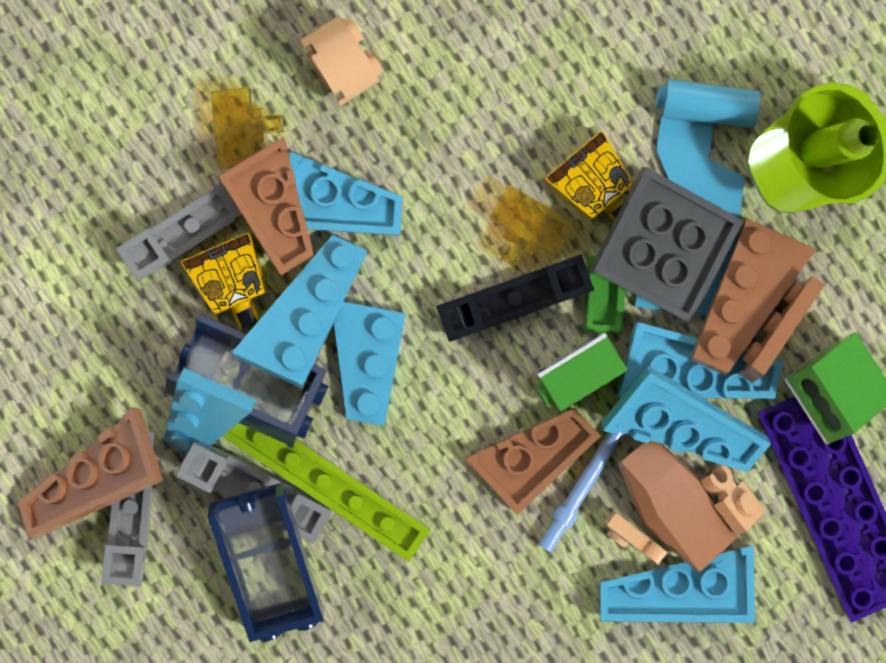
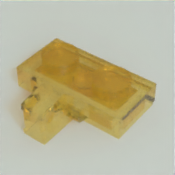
M249 87L211 91L218 168H232L256 154V144L265 143L264 134L284 132L283 117L281 115L262 116L261 108H252L251 89Z
M508 185L489 218L491 221L507 229L502 238L509 241L510 244L500 260L512 267L516 265L523 251L532 255L536 248L555 258L575 224L511 185Z

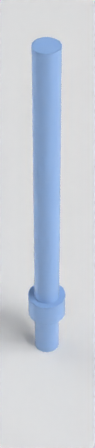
M617 431L616 434L607 432L564 504H559L551 517L554 520L538 544L539 546L551 553L566 528L571 529L578 518L577 510L625 433Z

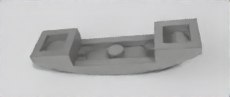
M220 182L214 186L213 190L153 228H147L117 247L116 251L138 282L201 245L240 219L242 215Z
M148 431L155 453V432ZM153 486L111 504L108 544L105 545L101 584L141 586L149 538Z
M193 441L176 473V477L209 493L214 490L228 498L284 482L300 536L313 544L332 511L286 480L239 457ZM284 521L279 522V527L286 530Z

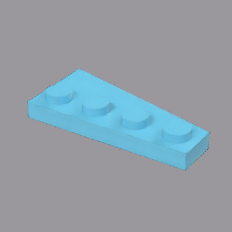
M332 235L232 351L231 356L299 388H303L366 257L367 250Z
M640 322L634 323L624 363L628 370L621 375L616 397H622L648 365L702 398L775 399L784 361L775 359L765 375L751 383L740 375V372L746 365L742 358L747 351L741 354L729 373L722 375L689 360L697 338Z
M648 365L601 422L603 431L616 434L617 431L632 435L633 440L647 444L649 441L664 444L669 447V450L682 454L685 451L701 455L703 460L745 472L749 471L771 445L768 436Z
M754 545L720 553L698 573L686 562L600 582L599 622L755 623Z

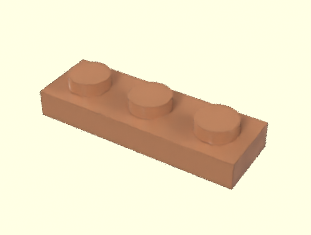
M811 276L801 284L796 281L783 297L787 304L782 312L775 311L762 329L767 334L761 343L755 341L743 356L742 360L746 362V365L740 372L741 376L753 383L765 375L825 284Z

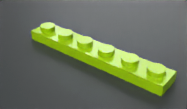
M237 423L223 435L231 443L408 562L431 530V528L298 439L293 449L287 447V444L240 423Z

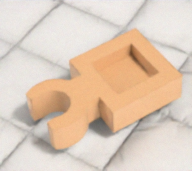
M720 464L711 470L713 474L703 478L701 483L707 492L718 497L719 501L714 507L738 536L747 532L766 512V509L744 481L735 484L729 467Z
M614 510L605 519L604 523L611 528L607 535L622 547L626 548L630 543L658 565L668 553Z

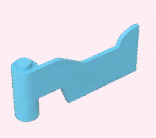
M667 78L665 86L659 85L656 94L655 108L662 109L656 152L667 178L738 218L740 217L745 177L709 159L714 124L754 129L760 107V91ZM737 235L696 313L698 316L707 315ZM638 296L636 297L634 307L662 310Z

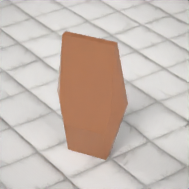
M649 441L648 444L642 442L617 463L643 525L697 573L701 572L738 538L714 507L716 502L703 487L700 477L663 444Z

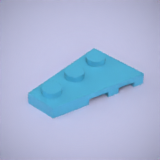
M184 368L177 381L163 441L170 443L175 449L182 452H188L193 441L211 446L252 412L257 399Z

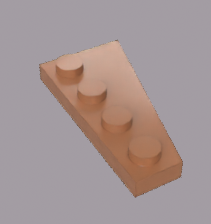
M746 219L743 221L689 360L722 375L729 373L816 249L752 220Z
M132 407L123 415L124 419L117 425L104 430L97 436L98 440L85 451H79L69 459L70 463L58 473H52L17 502L28 538H39L163 481L141 409Z

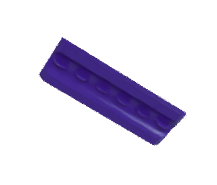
M795 396L757 412L759 421L770 440L771 448L848 620L852 623L886 608V511L852 435L826 445Z

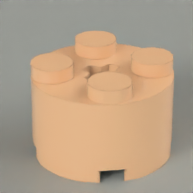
M338 15L300 39L299 42L304 48L309 45L312 48L306 52V55L327 89H331L334 95L338 92L340 93L334 99L341 107L379 83L378 76L384 73L373 53H369L368 50L365 52L362 50L358 42L364 38L352 19L349 20L347 17L342 20Z

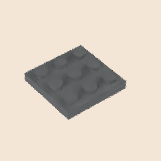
M642 167L589 271L691 324L743 220L648 167Z

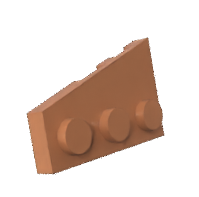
M285 137L280 138L218 176L219 181L279 276H282L314 255L287 152Z
M573 407L464 459L518 515L601 435Z

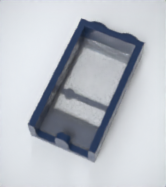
M199 314L196 320L195 333L190 343H185L175 372H169L167 376L165 393L174 397L178 378L183 369L186 368L257 399L252 412L239 422L240 424L281 441L291 449H293L298 437L305 440L314 420L308 414L313 404L321 406L329 388L328 385L323 383L327 370L314 364L303 388H299L232 357V351L247 334Z
M284 482L209 503L207 517L249 642L259 639L263 642L271 641L279 637L281 633L294 629L298 631L309 630L315 627L318 622L324 621L323 603L320 599Z

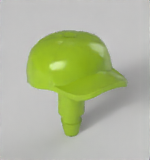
M836 82L810 87L796 96L787 112L754 139L747 151L746 164L749 175L767 206L777 212L794 213L811 210L827 204H853L871 196L883 186L886 180V116L879 113L878 105L873 103L867 92H863L851 85ZM838 165V167L831 171L822 172V168Z

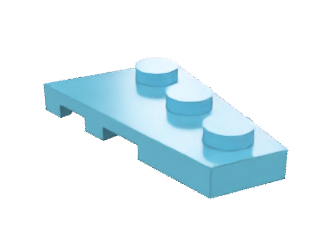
M290 151L289 160L308 230L401 236L402 196Z
M348 302L343 303L334 321L346 419L385 426L406 313Z

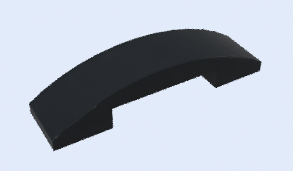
M582 254L437 305L436 307L448 341L451 342L595 290Z

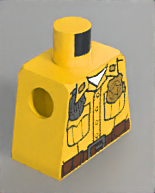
M602 130L543 180L547 186L589 221L603 210L613 223L625 201L621 194L633 185L632 179Z
M247 232L181 261L184 269L214 314L219 315L232 310L239 329L251 326L260 320L253 300L267 294V289L255 239L251 233Z

